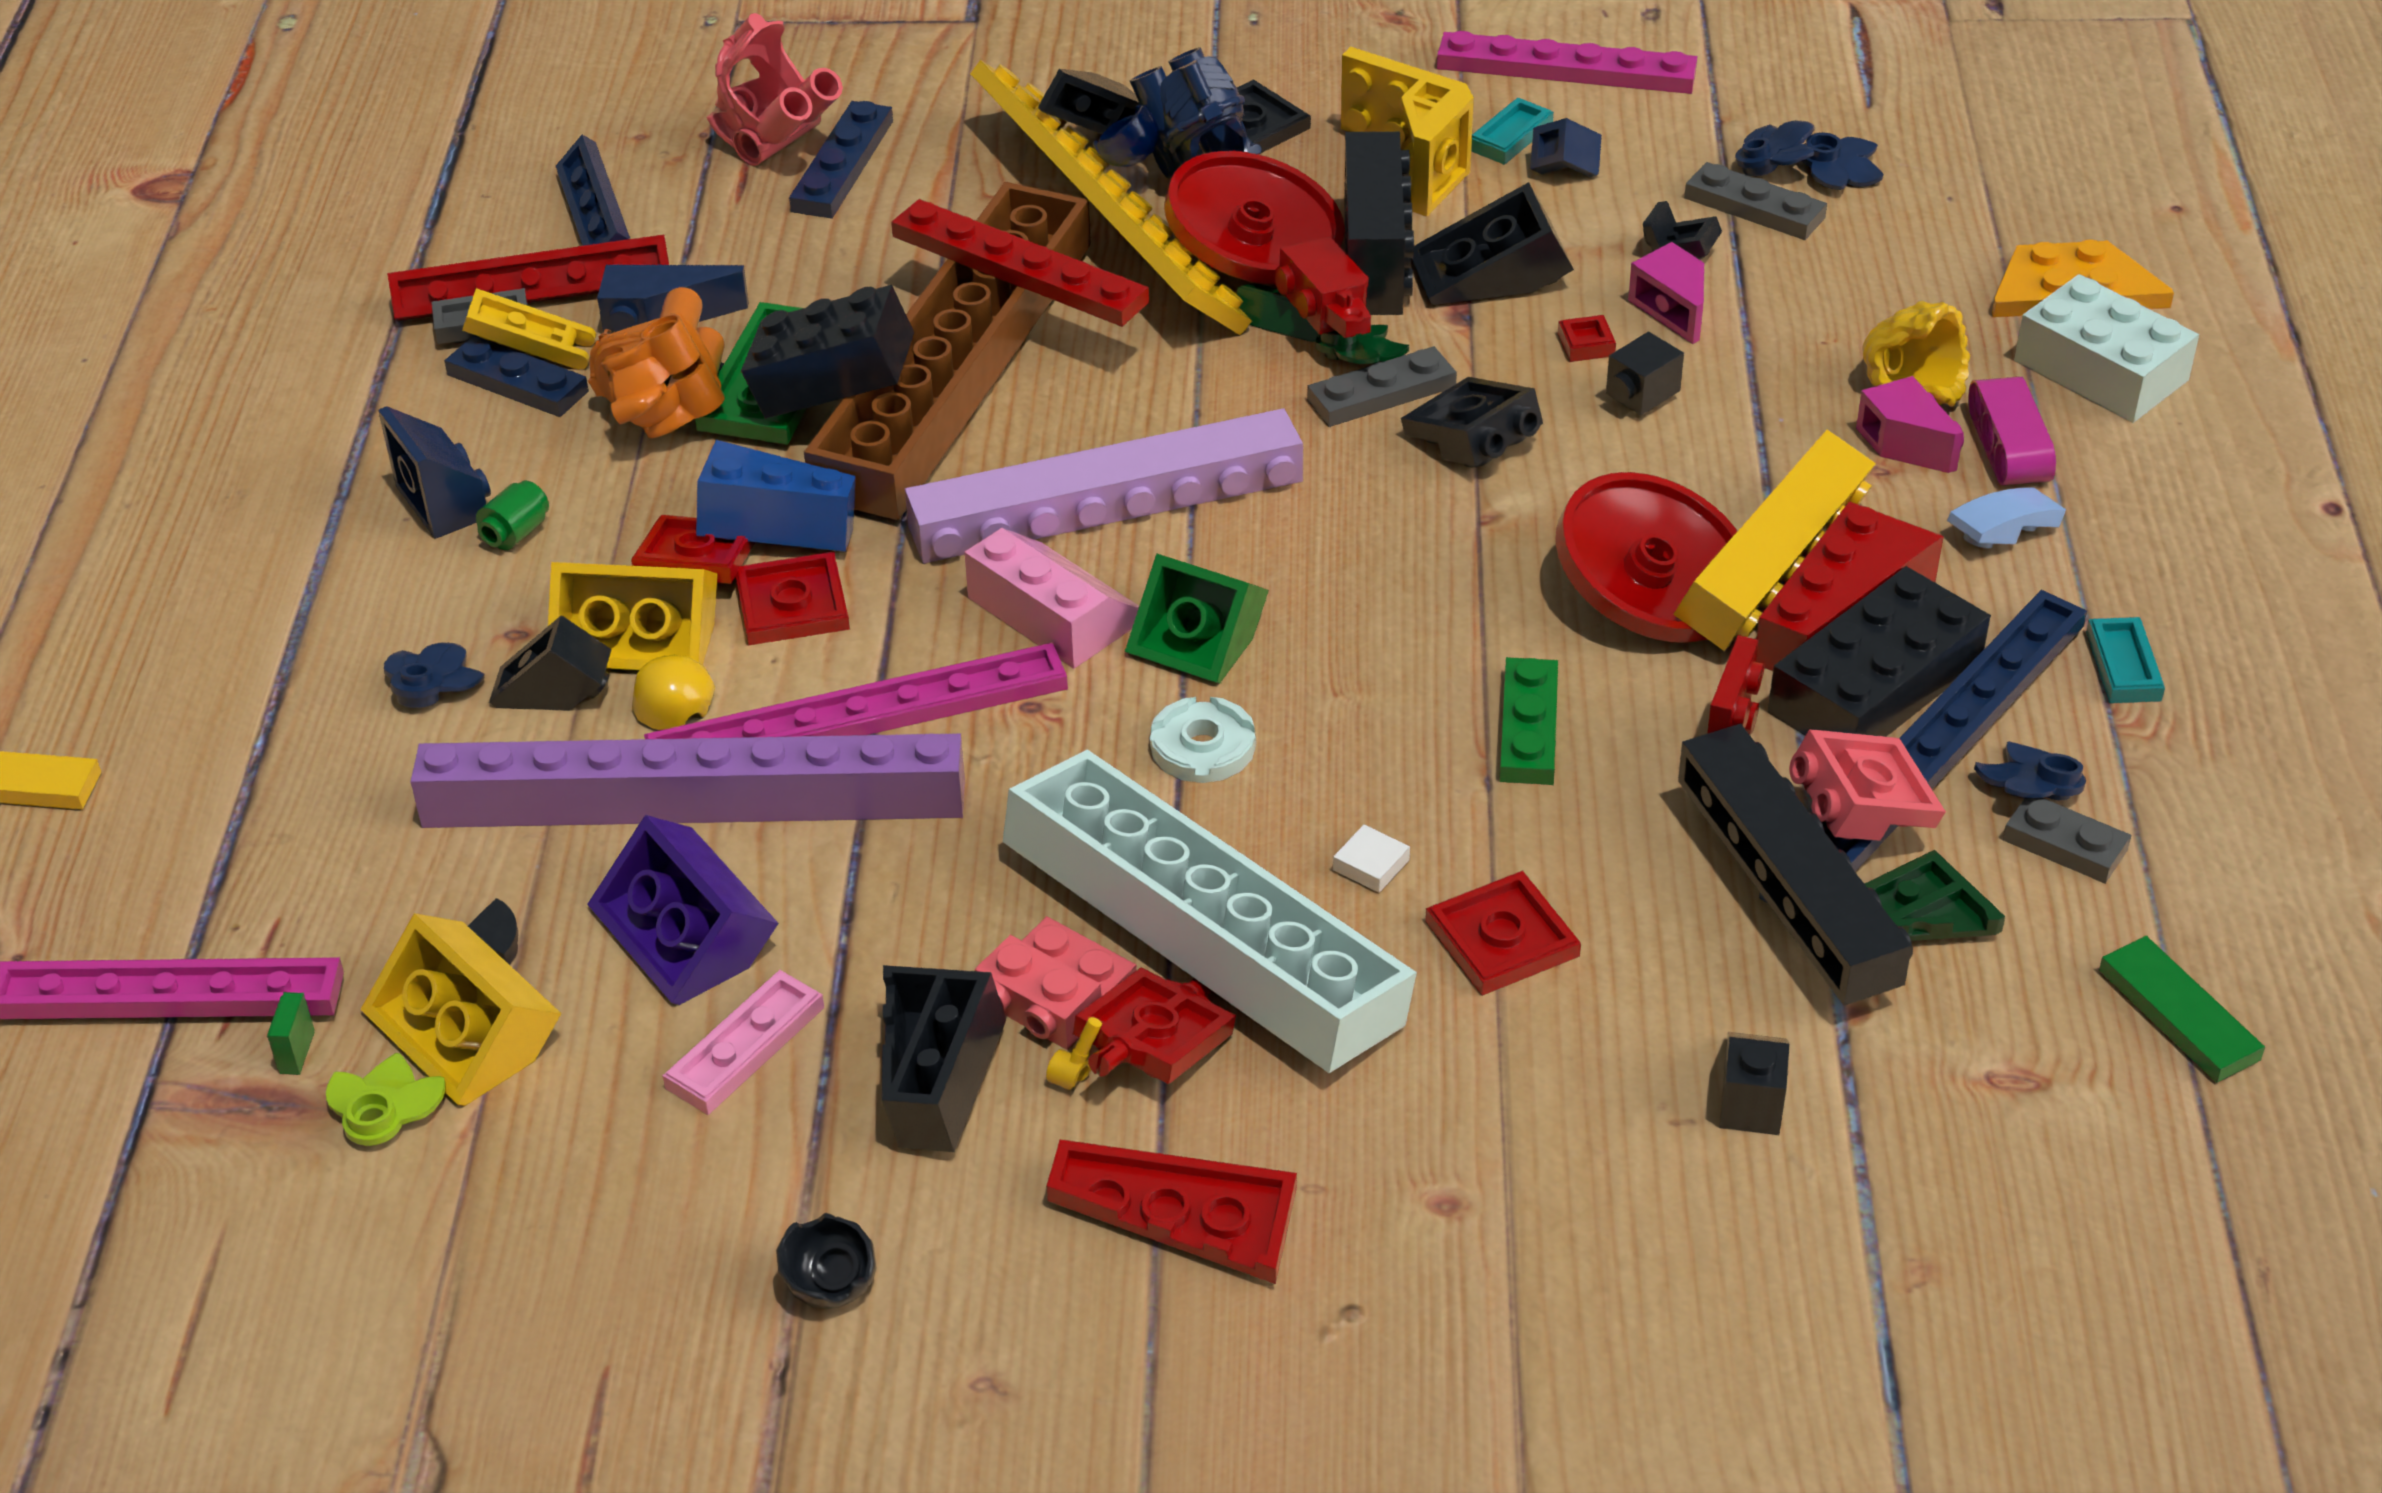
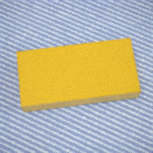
M0 751V803L83 810L101 774L98 760L94 758Z

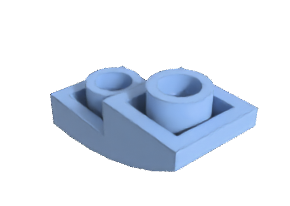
M2015 488L1990 493L1967 502L1951 511L1947 521L1964 532L1963 538L1967 542L1982 548H1992L1993 544H2016L2021 529L2035 531L2037 527H2059L2066 509L2035 488Z

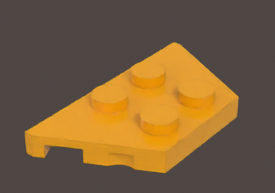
M2088 239L2081 242L2067 243L2039 242L2016 246L1994 298L1992 316L1993 318L2022 316L2078 274L2093 279L2100 285L2126 298L2133 299L2148 309L2171 308L2174 292L2172 288L2108 240L2097 241Z

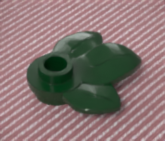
M1371 325L1370 333L1356 334L1354 337L1344 338L1337 331L1320 334L1315 339L1316 349L1325 353V357L1356 364L1385 362L1404 356L1409 352V344H1401L1385 338L1388 333V325Z

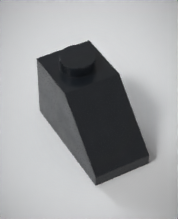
M561 615L500 666L489 703L496 708L570 711L586 697L590 699L595 698L605 687L609 678L606 667L612 649Z
M1736 1032L1727 1033L1719 1128L1772 1135L1780 1134L1787 1090L1790 1045L1786 1038Z

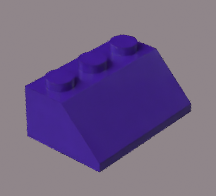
M648 815L643 817L587 903L669 1001L677 1005H681L749 969L779 924L692 827Z

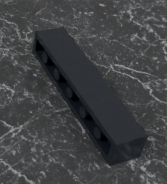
M1741 723L1682 741L1678 782L1841 1003L1845 1006L1904 986L1909 960L1913 955L1912 942L1908 933L1903 927L1897 926L1883 909L1880 898L1875 890L1866 887L1853 870L1848 855L1843 850L1836 848L1824 832L1823 825L1817 815L1809 813L1796 796L1795 789L1790 780L1782 777L1769 761L1763 745L1755 742Z

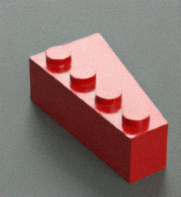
M1849 501L1760 615L1756 638L1759 640L1756 662L1765 664L1764 668L1773 671L1776 663L1905 566L1936 582L1944 536Z

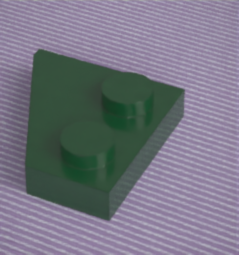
M1936 850L1930 851L1864 883L1867 888L1870 887L1875 890L1880 898L1883 909L1897 926H1901L1906 930L1911 941L1997 935L2003 930L2005 915Z

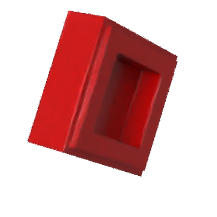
M1604 315L1558 321V336L1569 362L1606 358L1616 351V341Z

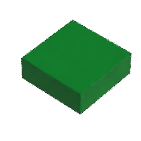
M283 993L267 1034L277 1070H279L280 1074H301L315 1033L304 993Z

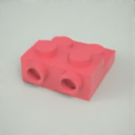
M1809 729L1790 761L1789 772L1792 781L1796 784L1804 785L1805 790L1812 798V813L1817 815L1821 822H1826L1828 829L1834 837L1849 840L1865 839L1880 841L1890 824L1901 827L1936 828L1946 813L1900 738Z
M1047 916L1022 941L1010 934L975 968V971L992 973L1005 1016L1025 1026L1036 1037L1048 1039L1068 1050L1079 1039V1037L1073 1035L1075 1015L1137 970V965Z

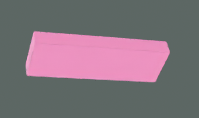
M779 970L662 1075L665 1089L709 1115L824 1009L823 994Z

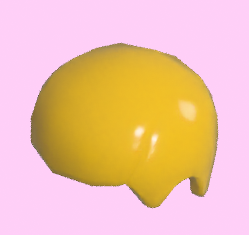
M675 654L658 657L646 663L636 675L632 710L638 721L653 729L664 730L682 726L695 713H699L701 717L706 716L708 706L711 705L714 696L715 685L705 666L690 657Z

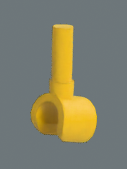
M1094 1017L1088 1019L1072 1053L1062 1049L1054 1053L1046 1071V1079L1049 1082L1071 1090L1077 1081H1082L1089 1076L1091 1069L1087 1058L1102 1026L1099 1019Z

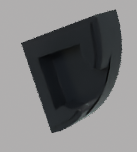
M496 898L468 927L510 965L518 952L517 942L519 935L517 922L509 906Z

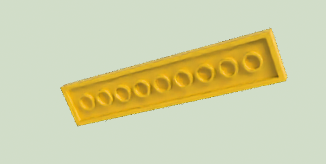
M980 60L971 71V76L1185 302L1241 336L1252 322L1239 308L1243 300L1227 286L1221 284L1219 287L1216 284L1220 276L1202 261L1198 260L1196 263L1193 260L1196 256L1186 249L1176 237L1175 239L1171 237L1173 232L1169 224L1158 215L1153 214L1151 216L1149 214L1153 207L1136 192H1128L1131 184L1115 170L1110 169L1108 171L1106 169L1110 162L1092 147L1086 148L1089 140L1070 125L1066 128L1065 124L1068 121L1038 109L1044 97L1040 90L1030 83H1027L1025 87L1018 85L1020 79L1003 65L999 64L995 70Z

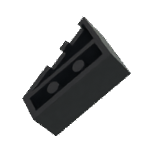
M883 965L886 1004H883L885 1044L882 1045V1102L898 1147L955 1152L1006 1023V1017L992 973Z

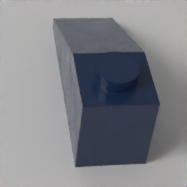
M606 265L597 297L603 333L605 329H610L611 333L659 318L666 295L671 290L679 287L689 288L700 296L703 308L699 322L747 309L749 300L744 265Z

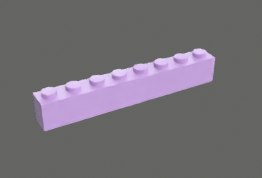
M1283 408L905 488L908 527L923 564L965 555V551L1000 528L1035 540L1303 482V442Z

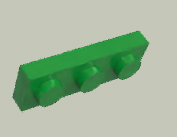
M1506 657L1500 782L1554 785L1558 660Z

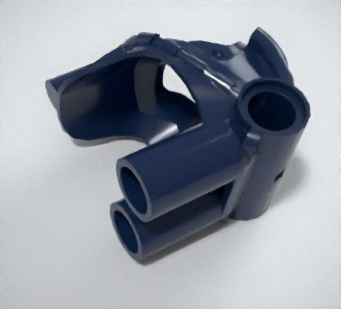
M1201 47L1184 52L1168 61L1172 73L1167 76L1162 66L1145 71L1130 80V84L1153 133L1150 137L1153 156L1166 178H1172L1175 171L1186 161L1202 155V149L1205 153L1218 151L1261 153V146L1254 144L1247 137L1246 129L1242 122L1245 98L1239 95L1234 81L1216 57H1205Z

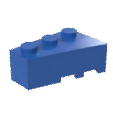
M716 440L697 481L696 536L706 537L705 534H713L715 538L736 540L737 536H745L751 542L846 552L854 524L855 476L834 469L823 468Z

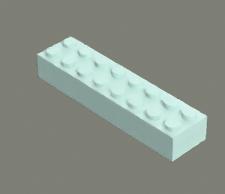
M1088 749L1009 789L1003 843L1326 1072L1331 1073L1406 1026L1417 974L1416 971Z

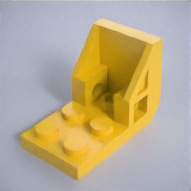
M1349 47L1342 54L1341 129L1348 132L1400 131L1401 149L1409 150L1410 154L1409 176H1411L1412 212L1427 217L1470 173L1474 97L1466 83L1361 49Z

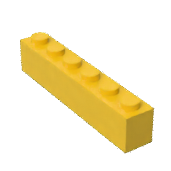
M1827 429L1696 578L1673 615L1723 651L1726 650L1737 635L1749 637L1757 627L1759 617L1762 614L1759 609L1765 610L1784 586L1781 583L1788 581L1805 559L1803 557L1809 554L1848 502L1859 505L1867 495L1872 485L1865 480L1876 463Z

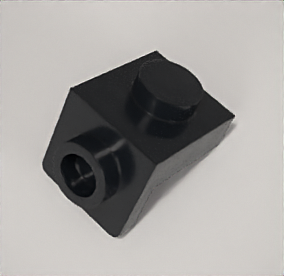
M1667 201L1657 202L1643 222L1644 238L1646 243L1652 248V251L1673 242L1699 260L1709 254L1710 249L1722 233L1716 216L1676 222Z

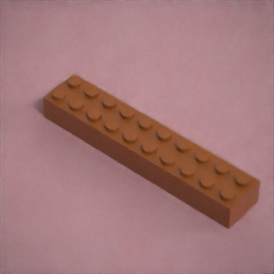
M1004 182L976 220L1077 260H1081L1091 245L1089 200ZM947 259L906 314L915 333L898 383L843 398L804 451L805 463L855 476L854 509L899 520L907 509L905 488L923 485L1052 299Z

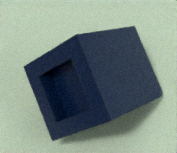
M1568 118L1534 127L1530 169L1543 175L1569 167L1588 177L1596 176L1599 174L1602 135Z

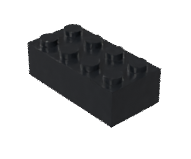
M1400 131L1345 132V253L1369 277L1366 308L1370 315H1403L1404 296H1412L1413 293L1411 258H1414V230H1412L1411 176H1409L1410 154L1409 150H1401Z
M1905 566L1774 665L1767 712L1805 736L1809 729L1887 737L1943 693L1984 650L1991 615Z

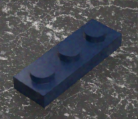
M475 335L444 360L448 376L557 417L565 414L589 392L586 376Z

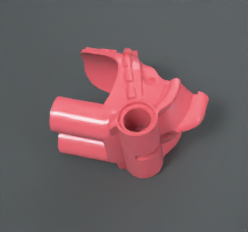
M757 13L751 14L734 34L723 40V47L715 64V77H717L718 99L715 103L717 108L706 117L717 135L731 145L739 157L751 166L759 165L818 126L823 112L841 95L843 89L839 76L828 68H818L804 80L783 48L781 36L784 32L783 21L767 22ZM743 59H749L759 72V78L731 88L730 73L733 66Z

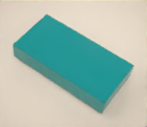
M1516 98L1472 134L1471 152L1505 165L1532 142L1534 127L1553 122L1554 112L1524 99Z
M2141 618L2089 619L2086 635L2109 703L2162 701L2165 686Z

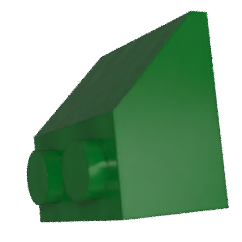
M1156 553L1124 652L1216 683H1221L1253 640L1269 590Z

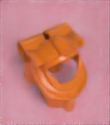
M685 287L671 290L665 297L659 318L611 333L610 329H605L604 333L598 336L599 340L595 342L590 351L589 367L591 373L588 383L596 396L605 397L611 402L613 416L619 424L630 421L642 427L649 438L669 434L688 422L713 412L725 399L721 390V382L717 377L725 348L724 339L713 328H697L703 304L700 296L695 291ZM671 375L669 384L666 386L664 381Z

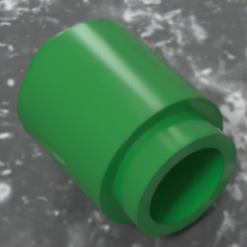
M524 480L520 483H511L477 512L476 523L480 537L492 547L502 550L512 549L545 520V513L549 510L548 498L543 490L531 481Z

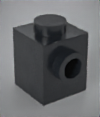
M1648 331L1609 355L1606 394L1639 415H1643L1680 392L1684 352Z

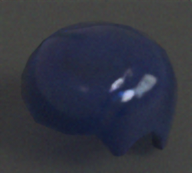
M1137 105L1135 107L1136 115L1125 117L1113 123L1101 135L1099 142L1096 140L1093 142L1095 150L1106 163L1116 167H1130L1143 162L1154 151L1159 140V125L1147 105Z

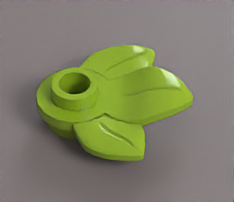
M394 1053L377 1065L363 1079L360 1076L347 1072H334L325 1093L329 1108L342 1117V1125L347 1138L359 1145L372 1146L393 1138L399 1132L402 1125L423 1119L432 1113L443 1099L446 1083L445 1078L441 1076L426 1077L415 1081L407 1061L400 1053Z

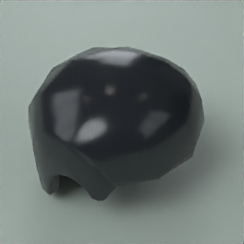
M824 1213L819 1218L804 1224L797 1222L791 1224L776 1249L778 1273L795 1298L813 1308L833 1309L853 1302L867 1291V1287L872 1284L877 1269L874 1244L860 1225L838 1216L835 1217L829 1213Z

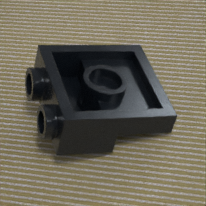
M1473 377L1463 379L1400 418L1405 436L1425 439L1428 443H1438L1443 460L1462 463L1470 468L1483 466L1489 463L1492 458L1500 457L1507 446L1522 442L1526 436L1531 437L1535 435L1540 425L1543 424L1535 388Z

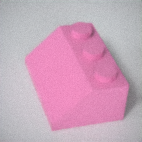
M1000 528L964 552L968 598L1037 645L1053 643L1060 660L1073 669L1129 632L1133 627L1139 605L1042 542Z

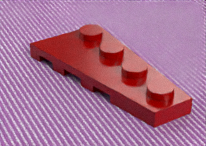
M1060 1139L1046 1185L1047 1201L1276 1284L1297 1190V1173Z

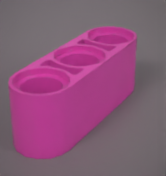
M2007 377L1972 380L1968 393L1969 412L1999 484L2012 485L2052 481L2056 471L2055 448L2024 378Z

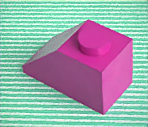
M1673 242L1631 263L1628 301L1690 343L1694 344L1700 341L1704 304V262Z

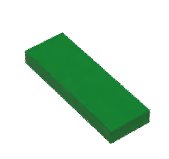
M2147 935L2102 957L2099 971L2216 1083L2262 1060L2265 1046Z

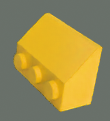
M551 562L548 626L562 615L612 649L606 669L640 670L646 663L655 658L674 654L690 657L703 665L715 625L717 573L705 569Z
M416 913L411 917L360 1009L429 1077H444L446 1083L445 1093L457 1105L464 1106L532 1064L562 1014L464 922Z

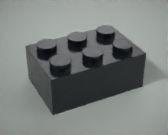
M892 284L877 289L870 286L863 287L844 298L833 301L827 298L819 299L803 309L788 313L784 310H779L767 315L759 324L741 373L764 418L767 419L896 385L915 332Z

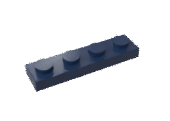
M870 101L850 102L789 197L791 212L833 219L893 123L892 107L877 105Z
M582 134L555 166L582 246L630 239L597 144Z

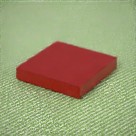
M661 515L632 557L631 562L632 566L705 569L717 573V583L731 584L738 573L739 567L743 565L756 542L748 541L745 536H737L736 540L715 538L713 534H705L706 537L696 536L697 518Z
M834 552L739 567L735 577L748 646L850 630L848 612Z
M1524 871L1517 872L1426 908L1425 922L1482 996L1580 957L1581 942Z

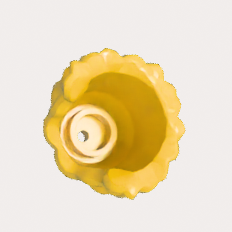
M1919 301L1913 306L1898 310L1893 316L1879 322L1870 331L1862 346L1863 359L1867 365V376L1871 384L1879 386L1913 376L1927 392L1934 396L1939 405L1947 403L1950 407H1953L1962 398V395L1965 394V380L1969 376L1968 363L1970 361V353L1966 350L1968 338L1965 335L1966 327L1962 324V313L1954 306L1944 302L1927 303Z

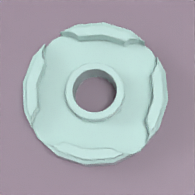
M1196 697L1183 698L1166 706L1153 719L1151 726L1150 749L1153 760L1165 773L1183 781L1207 783L1227 779L1241 772L1253 758L1256 747L1255 727L1252 718L1241 706L1223 698L1210 697V702H1196ZM1197 735L1213 737L1212 740L1203 742L1191 738Z

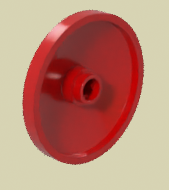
M1218 151L1202 154L1186 161L1172 176L1164 202L1167 222L1176 238L1186 249L1201 261L1223 273L1255 283L1276 285L1275 270L1279 267L1281 247L1331 237L1341 248L1345 234L1341 211L1322 186L1308 175L1286 163L1254 153Z
M1618 472L1591 479L1574 492L1558 520L1555 540L1558 557L1568 579L1581 596L1597 611L1616 624L1637 634L1657 640L1680 643L1707 639L1673 614L1696 578L1737 533V529L1709 501L1678 483L1644 473Z

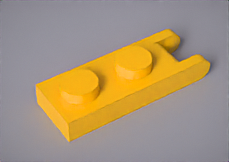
M477 288L462 331L477 335L485 340L495 341L524 351L529 355L539 356L577 370L585 369L588 366L590 357L586 351L573 347L574 343L590 347L596 339V332L591 327Z

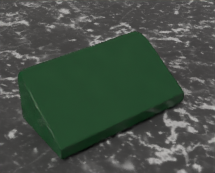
M1258 283L1238 287L1237 295L1243 300L1239 308L1252 320L1249 325L1310 342H1315L1316 337L1320 335L1305 318L1300 316L1295 306L1277 288Z

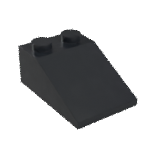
M1529 182L1414 245V258H1412L1432 305L1532 293L1546 285L1557 282L1562 276L1574 270L1550 218Z

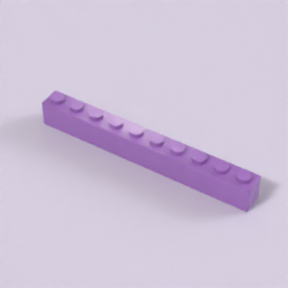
M961 733L423 743L418 745L410 781L422 828L640 824L645 815L674 823L963 818L965 791Z

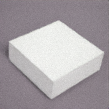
M1363 825L1334 855L1333 870L1380 893L1410 860V846L1367 825Z

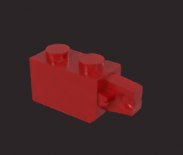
M1331 237L1280 248L1279 267L1275 270V283L1278 291L1287 297L1302 318H1305L1319 334L1337 331L1344 338L1354 337L1356 334L1370 333L1371 315L1366 308L1369 277Z

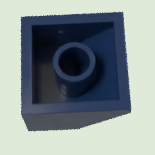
M388 406L378 409L395 486L434 539L475 524L476 514L487 504L485 498L491 496V490L483 471L480 468L474 470L471 467L469 457L460 442L454 444L441 427Z

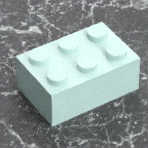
M2078 274L2022 315L2014 361L2134 423L2189 381L2200 334L2180 325L2173 319L2166 318L2140 305L2133 299L2126 298L2100 285L2093 279Z

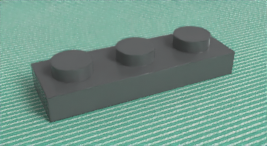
M1706 162L1685 185L1684 198L1802 240H1806L1826 218V202L1811 198L1802 192H1793L1770 184L1761 178H1753L1729 170L1727 167L1719 164Z
M1433 346L1307 385V401L1327 426L1331 427L1443 392L1456 384L1457 372L1436 347Z

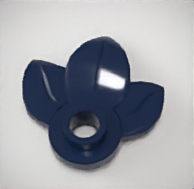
M1795 120L1785 122L1778 128L1773 125H1766L1755 129L1747 135L1742 148L1736 152V163L1739 167H1742L1745 175L1762 176L1774 171L1778 165H1791L1814 155V150L1803 143L1815 131V126L1807 121Z
M1825 132L1814 133L1807 138L1805 145L1814 150V155L1802 160V162L1809 166L1811 176L1816 182L1824 187L1842 190L1846 187L1847 183L1855 187H1867L1883 179L1884 174L1868 159L1875 153L1878 144L1856 137L1840 139L1834 134Z
M441 642L426 646L420 654L401 650L391 654L384 663V674L390 678L391 691L397 695L398 703L411 708L433 705L439 700V692L464 691L479 684L485 678L483 672L464 667L467 652L464 647L456 643Z
M2010 741L2006 745L2008 763L1984 764L1975 762L1974 770L1986 783L1996 787H2004L2006 793L2021 798L2047 797L2053 800H2067L2071 796L2082 793L2086 784V778L2082 774L2083 765L2077 759Z

